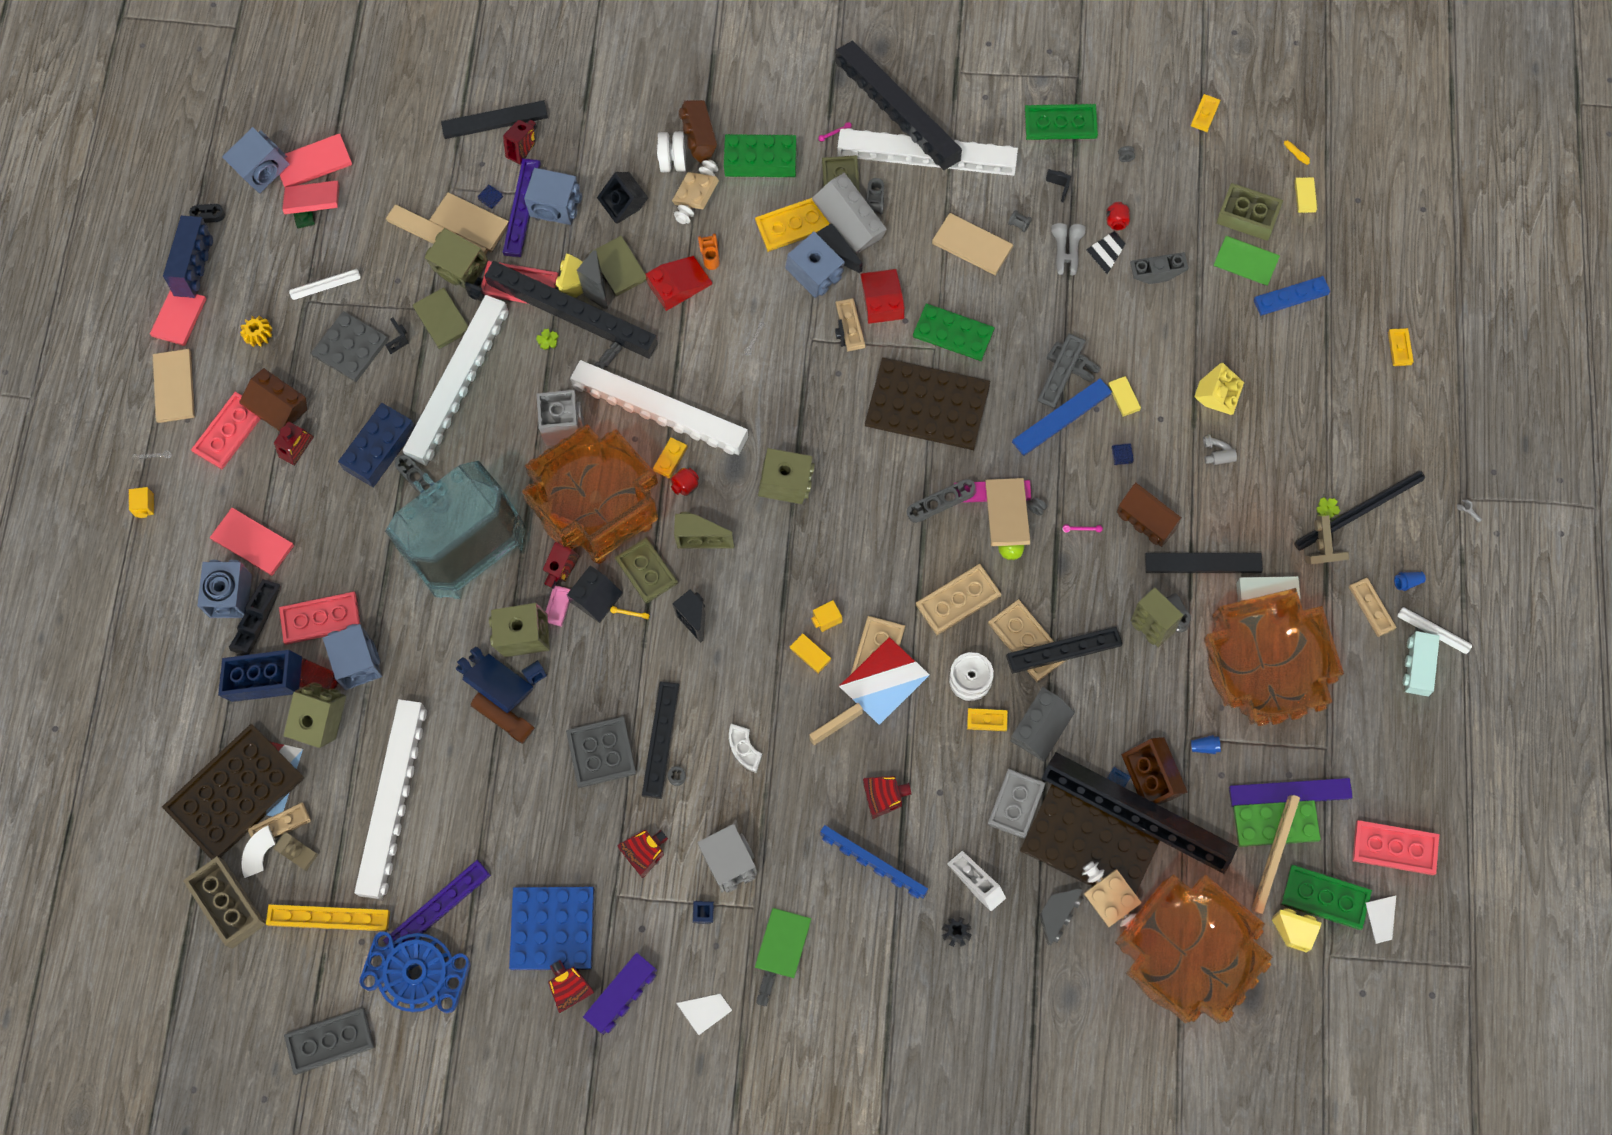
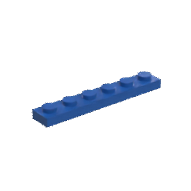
M826 825L820 831L824 842L831 846L833 844L840 847L839 851L847 856L850 854L855 856L858 863L865 867L867 865L871 866L877 875L889 877L892 879L890 881L892 884L899 888L905 887L909 890L908 893L917 899L919 897L924 899L928 888Z

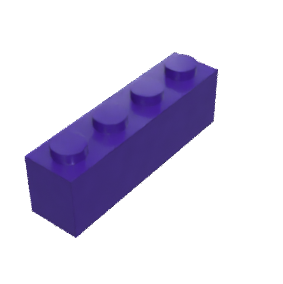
M636 952L584 1014L583 1018L601 1034L604 1035L606 1032L609 1034L616 1026L615 1021L619 1016L623 1017L630 1009L628 1005L632 1000L636 1001L642 995V988L646 984L650 985L656 978V968Z

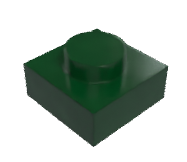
M313 211L294 213L295 224L298 229L315 225Z

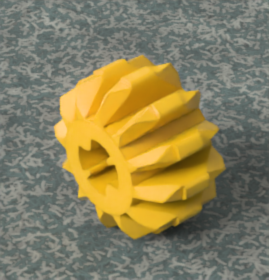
M251 316V320L245 319L246 324L241 325L242 331L240 334L244 338L243 340L247 344L250 343L253 347L256 344L262 347L263 342L268 343L267 338H272V327L269 325V321L261 316H258L256 319Z

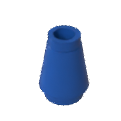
M1422 571L1400 572L1394 577L1396 588L1403 591L1426 581L1425 574Z
M1210 735L1191 740L1192 752L1208 754L1221 752L1219 736Z

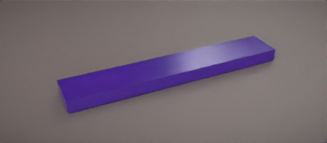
M522 159L502 252L504 256H522L530 218L524 198L534 168L540 169V160Z
M1350 778L1229 786L1231 807L1286 802L1287 797L1290 795L1300 797L1299 801L1315 800V802L1353 798Z
M476 860L390 933L395 941L408 934H423L491 875ZM386 937L385 939H383V942H384L386 945H388V943H389V938H388V937ZM415 937L406 939L403 942H406L408 940H415Z

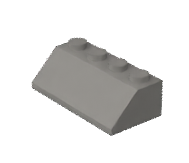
M845 173L828 182L812 197L813 202L828 222L833 224L855 254L883 238L887 230Z

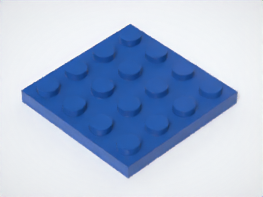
M513 887L509 969L552 970L550 966L561 960L566 970L573 966L577 970H591L594 887Z

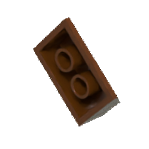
M686 100L679 109V117L683 122V132L687 136V146L691 150L692 156L702 164L704 160L711 159L717 147V142L705 100Z
M265 368L250 379L239 401L242 406L278 431L287 422L294 423L307 411L306 397Z
M1136 482L1117 509V513L1122 520L1129 521L1136 531L1144 533L1153 544L1161 547L1175 533L1181 520L1178 514Z
M1165 737L1151 738L1121 754L1138 795L1160 805L1188 792Z

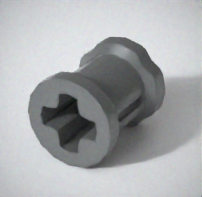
M1015 210L1009 219L1008 225H1014L1022 229V232H1025L1032 218H1027Z

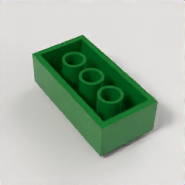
M725 134V177H796V135Z

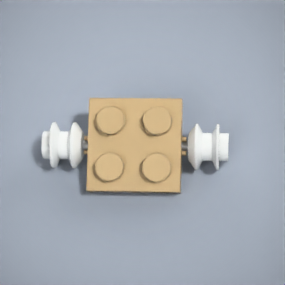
M704 160L702 162L704 167H699L698 169L700 174L687 172L672 200L675 205H679V212L674 213L679 223H690L689 217L694 216L691 208L704 209L719 182L713 173L718 171L717 164L714 161Z
M1091 861L1083 867L1084 872L1082 875L1087 874L1089 876L1087 882L1096 881V884L1083 894L1108 927L1122 918L1120 926H1126V934H1136L1142 921L1137 922L1135 919L1137 914H1129V912L1142 902L1117 869L1102 878L1104 869L1099 870L1097 868L1099 862L1094 863Z

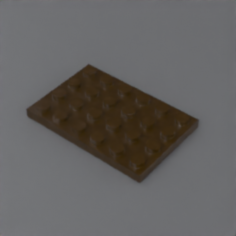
M882 357L865 420V427L974 450L991 381Z
M251 723L168 800L162 808L212 860L217 856L221 858L248 832L249 828L256 825L305 777Z
M1051 784L1020 851L1091 887L1096 884V881L1087 882L1089 876L1087 874L1082 875L1084 872L1083 867L1091 861L1094 863L1099 862L1097 868L1099 870L1104 869L1102 878L1117 869L1136 894L1160 840Z

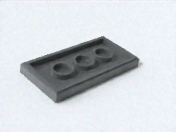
M360 1008L284 1034L293 1075H298L375 1048L365 1008Z

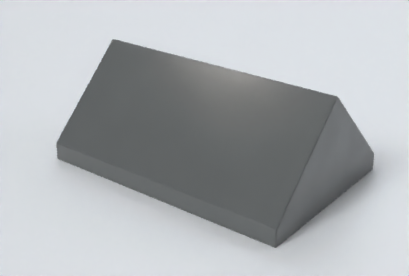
M595 250L580 265L577 273L584 296L606 309L608 306L604 279L597 251Z

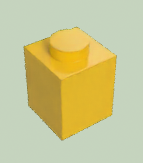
M148 487L129 489V511L138 518L154 515V493Z
M834 600L814 609L811 620L815 628L819 627L821 632H824L842 623V615Z

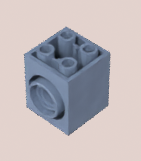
M253 127L222 156L259 194L290 165L285 160L287 156L261 130L257 132Z
M534 168L524 198L529 216L571 225L572 220L577 216V204H580L582 200V193H580V185L577 183L576 176Z
M814 231L787 255L785 268L816 298L819 295L823 296L832 283L836 284L840 281L845 262Z
M210 560L209 562H202L197 606L209 618H243L246 613L245 607L249 602L252 574L238 560H229L228 562Z
M360 624L349 625L345 630L333 631L328 636L323 637L335 679L345 690L382 677L378 665L380 664V658L376 646Z

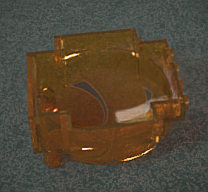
M587 424L577 429L569 437L563 438L552 448L545 450L537 458L531 459L525 465L527 474L534 483L528 485L522 491L524 500L539 517L544 530L563 547L573 549L582 546L590 554L594 563L600 564L604 562L608 553L639 532H648L653 526L652 523L658 520L655 501L650 496V489L658 484L657 475L617 429L606 433L600 439Z
M1293 588L1220 606L1212 614L1215 626L1213 633H1209L1204 637V642L1208 651L1209 675L1216 691L1222 698L1224 707H1239L1241 713L1248 716L1250 725L1257 723V726H1263L1272 722V725L1280 724L1290 717L1291 720L1303 718V715L1308 714L1309 710L1315 709V712L1326 710L1327 706L1332 703L1327 684L1338 682L1339 678L1344 675L1323 606L1303 610L1297 589Z
M1174 874L1164 879L1114 942L1124 954H1128L1135 961L1126 974L1137 983L1150 1000L1162 1008L1171 1011L1184 1023L1195 1022L1200 1014L1205 1013L1218 1024L1224 1021L1227 1023L1234 1015L1232 1011L1236 1005L1240 1006L1247 997L1244 994L1249 988L1252 990L1259 982L1257 977L1261 972L1265 973L1270 968L1271 963L1269 961L1273 958L1271 954L1254 941L1258 940L1263 934L1262 928L1265 923L1207 875L1200 877L1192 889Z

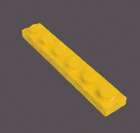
M268 904L266 925L388 932L390 911Z

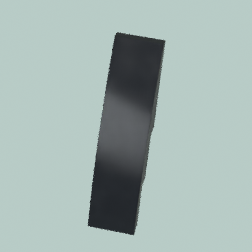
M262 579L245 607L246 613L237 626L238 632L229 645L230 651L241 655H249L272 610L281 587L280 584Z

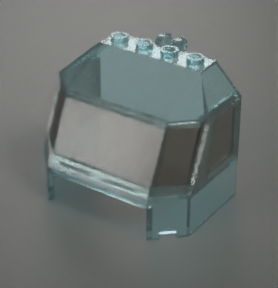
M480 461L461 464L436 483L425 473L423 479L431 487L424 490L419 482L414 481L413 485L421 494L397 511L385 530L402 558L434 597L461 599L457 593L461 588L516 546L522 552L526 527L502 487Z

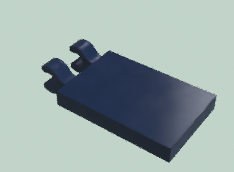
M476 646L470 650L472 654L469 656V659L476 663L475 666L471 667L468 660L464 657L457 661L459 665L456 667V670L464 674L462 680L506 713L510 712L533 690L532 685L490 654L484 656L482 651Z

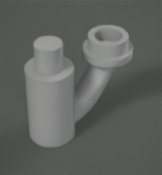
M1210 434L1203 437L1205 448H1212L1214 445L1222 449V451L1212 452L1210 456H1205L1206 464L1213 463V465L1237 461L1236 450L1232 449L1229 444L1212 438Z

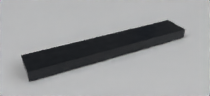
M542 100L441 121L444 139L513 126L518 120L527 123L529 120L547 119L548 115L545 101Z
M1145 553V572L1262 573V553Z
M1112 627L1007 653L1006 658L1013 674L1121 647L1123 643L1117 627Z
M662 681L659 683L642 797L662 799L680 687L679 683Z

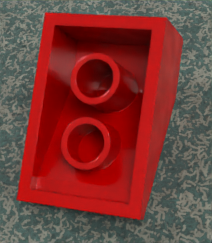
M694 256L662 264L645 274L647 284L666 311L713 284Z
M897 270L861 273L860 277L868 324L904 319L905 309Z

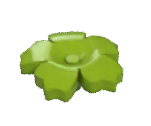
M544 329L541 335H537L536 341L540 344L541 349L546 350L549 349V346L551 348L557 346L559 336L557 332L554 333L552 331L550 333L549 329Z
M1325 497L1320 499L1319 507L1316 508L1317 513L1329 515L1330 519L1334 515H1338L1341 510L1339 506H1335L1338 502L1335 498H1329L1327 501Z

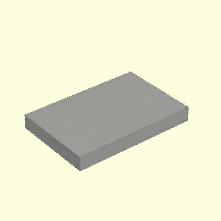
M1008 769L987 825L1025 839L1045 782Z

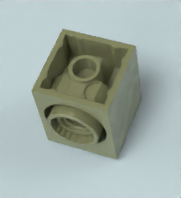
M446 228L437 234L435 243L432 247L428 248L425 255L426 261L434 272L449 283L460 285L465 288V282L474 285L488 262L480 247Z
M767 448L758 496L803 504L804 498L808 499L812 485L811 476L815 463H811L812 456Z
M537 603L491 610V617H489V624L492 628L490 643L504 657L550 651L548 614Z
M311 683L294 691L284 736L318 748L332 742L337 737L347 695L341 694L337 689L323 688L319 683Z

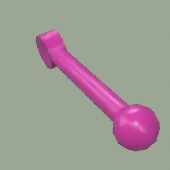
M847 122L845 126L826 135H819L818 140L823 142L825 138L839 133L840 129H851L852 124Z
M1065 524L1062 527L1066 533L1070 530L1096 531L1098 533L1103 530L1101 525L1096 527H1073Z

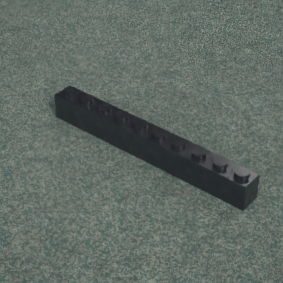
M853 40L836 49L835 62L837 66L842 68L847 76L852 78L858 87L863 89L869 98L874 100L879 108L884 110L890 119L895 121L901 130L906 132L912 141L917 143L923 152L933 159L937 166L946 170L961 161L962 148Z
M493 261L485 274L489 286L604 339L617 342L620 346L650 359L658 344L655 334L498 262Z
M1057 752L1053 755L1042 776L1043 780L1223 874L1228 869L1238 846Z

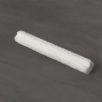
M354 269L290 289L289 292L291 298L295 300L358 280L361 277L358 269Z
M1405 607L1398 613L1400 619L1426 633L1440 635L1439 640L1465 654L1472 648L1471 643Z

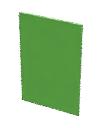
M1225 236L1213 266L1268 286L1280 255Z
M772 908L755 968L794 978L811 918Z

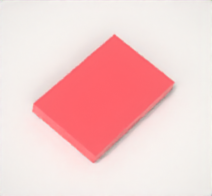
M338 180L285 187L283 200L284 214L338 208Z
M170 290L150 335L185 346L207 300L205 296L196 294L195 298L177 297Z

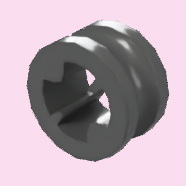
M1124 146L1118 150L1121 162H1129L1135 159L1132 146Z
M1034 497L1032 503H1029L1028 508L1033 513L1041 516L1043 510H1046L1047 505L1042 500Z
M674 766L668 771V780L672 785L680 786L685 782V771L681 767ZM677 772L678 774L680 772L681 779L676 780L675 778L673 780V773Z

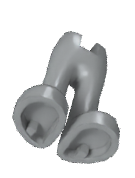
M1056 223L1052 225L1051 232L1057 242V273L1063 275L1064 263H1070V276L1076 275L1079 240L1085 235L1086 227L1082 224L1070 226L1069 254H1066L1067 225Z

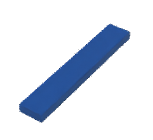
M1101 378L1014 438L1012 443L1025 456L1110 396L1112 391Z

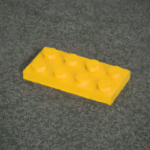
M812 198L755 217V222L767 252L806 239L814 231L818 232L830 224Z

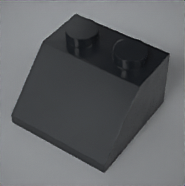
M614 172L597 196V199L613 221L620 223L638 212L647 201L648 196L630 172Z
M590 565L568 592L567 597L570 603L600 623L608 614L610 608L623 595V592L604 574Z
M689 589L672 605L677 618L701 643L704 639L706 616L704 600L698 592L693 593Z

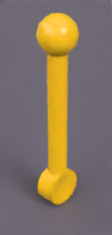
M616 606L610 608L613 614L618 612L644 619H649L650 616L647 613L617 609Z

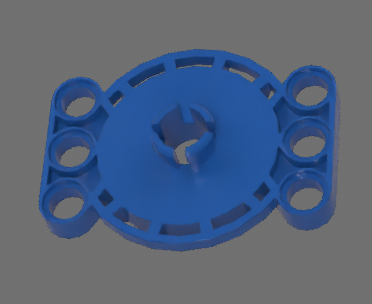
M382 931L377 933L373 939L359 982L361 987L367 991H373L379 987L385 1000L402 1011L421 1012L437 1005L440 1011L451 1013L458 1005L471 963L470 959L461 953L455 954L452 957L446 945L428 934H408L394 941L389 933ZM382 936L389 938V943L385 947H380L378 943ZM415 937V940H408L406 942H403L406 939ZM421 937L429 938L433 941L429 943L427 941L421 940ZM436 945H441L446 953L442 954ZM381 956V965L374 967L371 963L373 957ZM458 958L466 960V965L462 969L455 967V962ZM420 965L422 967L421 976L418 979L412 980L408 973L409 969L412 970ZM374 976V985L367 987L365 985L366 977ZM451 978H458L459 986L455 989L449 988L448 983ZM388 991L394 997V1002L389 999L385 992ZM445 998L452 999L453 1004L449 1009H443L442 1001ZM400 1002L410 1004V1008H404L398 1004ZM426 1002L429 1004L422 1008H416V1005L424 1004Z

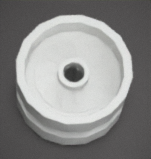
M683 131L673 133L672 143L668 132L658 133L657 155L661 173L671 171L672 161H674V167L677 172L686 171V146Z
M973 652L962 654L954 660L951 666L949 679L951 689L957 697L966 701L982 699L988 694L992 686L994 670L990 661L985 656Z

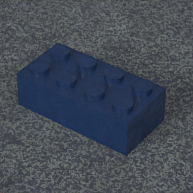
M183 215L180 217L163 273V277L174 296L195 298L197 291L200 289V279L205 271L204 265L208 261L209 248L213 244V236L210 234L208 226L202 217Z
M381 403L344 452L338 463L344 471L374 488L407 443L415 428L413 421Z
M291 650L222 658L218 696L231 702L293 695L294 691L300 687L302 656Z

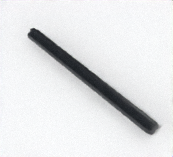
M1417 471L1331 520V533L1422 482L1425 479V475L1422 471ZM1314 530L1296 540L1294 543L1295 547L1301 551L1315 543L1319 539L1318 531Z

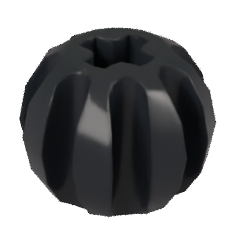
M954 917L948 919L950 925L943 924L942 930L947 933L942 934L944 941L947 939L951 940L950 946L954 947L955 942H958L960 947L966 945L963 939H971L972 934L966 931L972 928L969 923L966 925L962 923L965 920L964 918L959 917V921L956 922ZM953 928H954L955 930H957V929L959 928V929L961 930V931H960V935H959V934H956V935L954 936V935H953V931H954Z

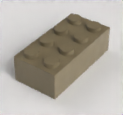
M215 857L183 880L225 946L233 949L266 925L226 862L220 857Z

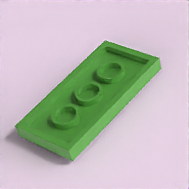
M1315 800L1299 801L1285 844L1319 842L1320 833ZM1286 802L1234 806L1238 847L1272 845Z

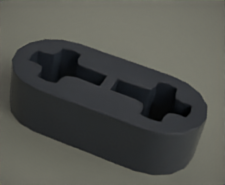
M219 204L194 205L189 210V215L194 217L198 215V212H201L197 217H202L205 223L220 222L225 218V211Z

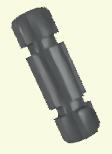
M613 342L609 346L610 349L604 352L598 359L599 362L597 361L594 366L604 370V367H607L615 358V354L620 352L621 346L617 342Z
M765 971L766 975L763 976L759 990L760 995H758L756 1000L758 1005L767 1006L768 995L770 996L774 983L773 977L776 976V973Z

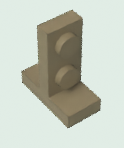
M1316 515L1317 520H1315L1314 526L1315 530L1318 531L1319 539L1316 540V545L1320 553L1305 555L1306 563L1318 564L1349 560V552L1343 550L1333 552L1329 515Z
M284 832L273 847L274 850L305 871L308 870L318 856L317 853L287 832Z

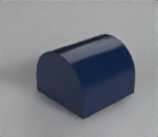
M538 660L521 670L530 685L536 684L547 676Z
M693 901L692 922L696 924L713 923L714 902Z

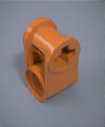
M714 233L712 236L703 238L698 236L704 266L709 270L717 269L720 265L716 234Z

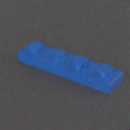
M1324 276L1256 296L1254 303L1260 316L1329 295L1330 289Z

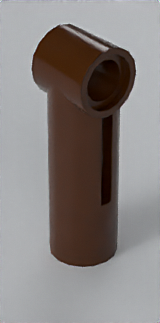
M479 692L471 702L472 708L505 730L521 744L526 741L535 729L525 719L518 717L511 711L506 713Z

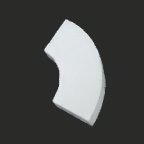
M731 724L729 742L735 758L743 767L756 773L762 753L755 750L749 740L750 729Z
M269 825L255 833L244 849L242 856L244 878L265 870L263 864L264 856L268 849L276 844Z

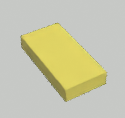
M1314 177L1296 178L1295 190L1298 213L1316 212L1317 202Z
M1126 376L1108 383V387L1112 391V395L1123 417L1140 411L1141 407Z

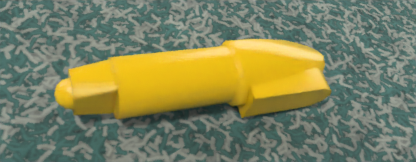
M1284 141L1285 147L1300 162L1306 165L1310 164V158L1306 154L1301 152L1290 141Z

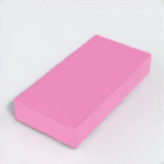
M555 586L552 589L545 611L548 614L549 624L562 627L570 603L567 594L571 589Z

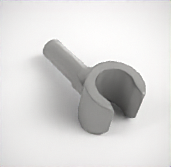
M1462 499L1465 507L1457 504V509L1467 511L1479 523L1482 519L1472 509V502Z

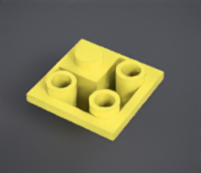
M566 254L565 260L561 261V275L557 277L556 287H558L559 291L576 298L583 294L577 269L583 262L570 254Z
M1220 363L1200 380L1194 397L1205 407L1233 415L1244 382L1224 363Z
M1287 908L1280 910L1272 917V921L1286 946L1306 953L1312 949L1322 924L1316 921L1315 917L1309 915L1299 916L1296 915V911Z

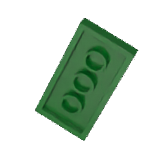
M1096 104L1025 105L1026 140L1097 139Z
M926 303L914 330L913 338L982 362L995 327Z
M1291 865L1280 905L1362 930L1367 913L1366 903L1370 901L1372 890Z

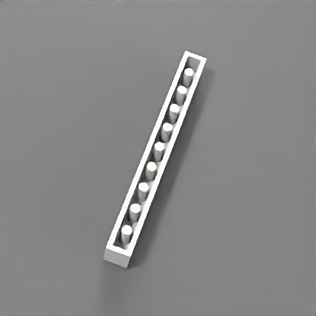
M850 128L840 129L838 157L857 155V159L941 168L934 163L928 154L923 152L917 143L912 141L910 136L886 132L876 133L868 130L858 131ZM954 140L962 148L961 161L948 169L1015 175L1018 148Z
M485 295L402 450L413 461L427 465L433 459L436 446L442 442L445 429L450 427L453 414L457 413L462 397L466 396L470 382L474 381L478 367L483 364L486 352L492 347V340L495 335L499 334L500 325L503 320H506L509 311L505 302Z
M582 360L579 361L570 378L573 388L577 391H586L594 398H602L611 405L616 406L617 404L622 406L624 410L631 413L636 412L644 419H653L661 426L665 427L667 425L672 427L674 431L681 434L683 432L689 434L691 438L698 441L701 439L711 447H720L728 454L739 455L748 439V430L746 428Z
M398 699L354 892L359 897L383 900V896L388 891V883L386 882L388 875L392 873V855H395L397 851L396 837L401 832L400 819L405 814L406 806L404 801L410 792L408 783L414 774L413 761L418 756L417 743L422 738L423 729L421 725L427 715V710L420 702Z

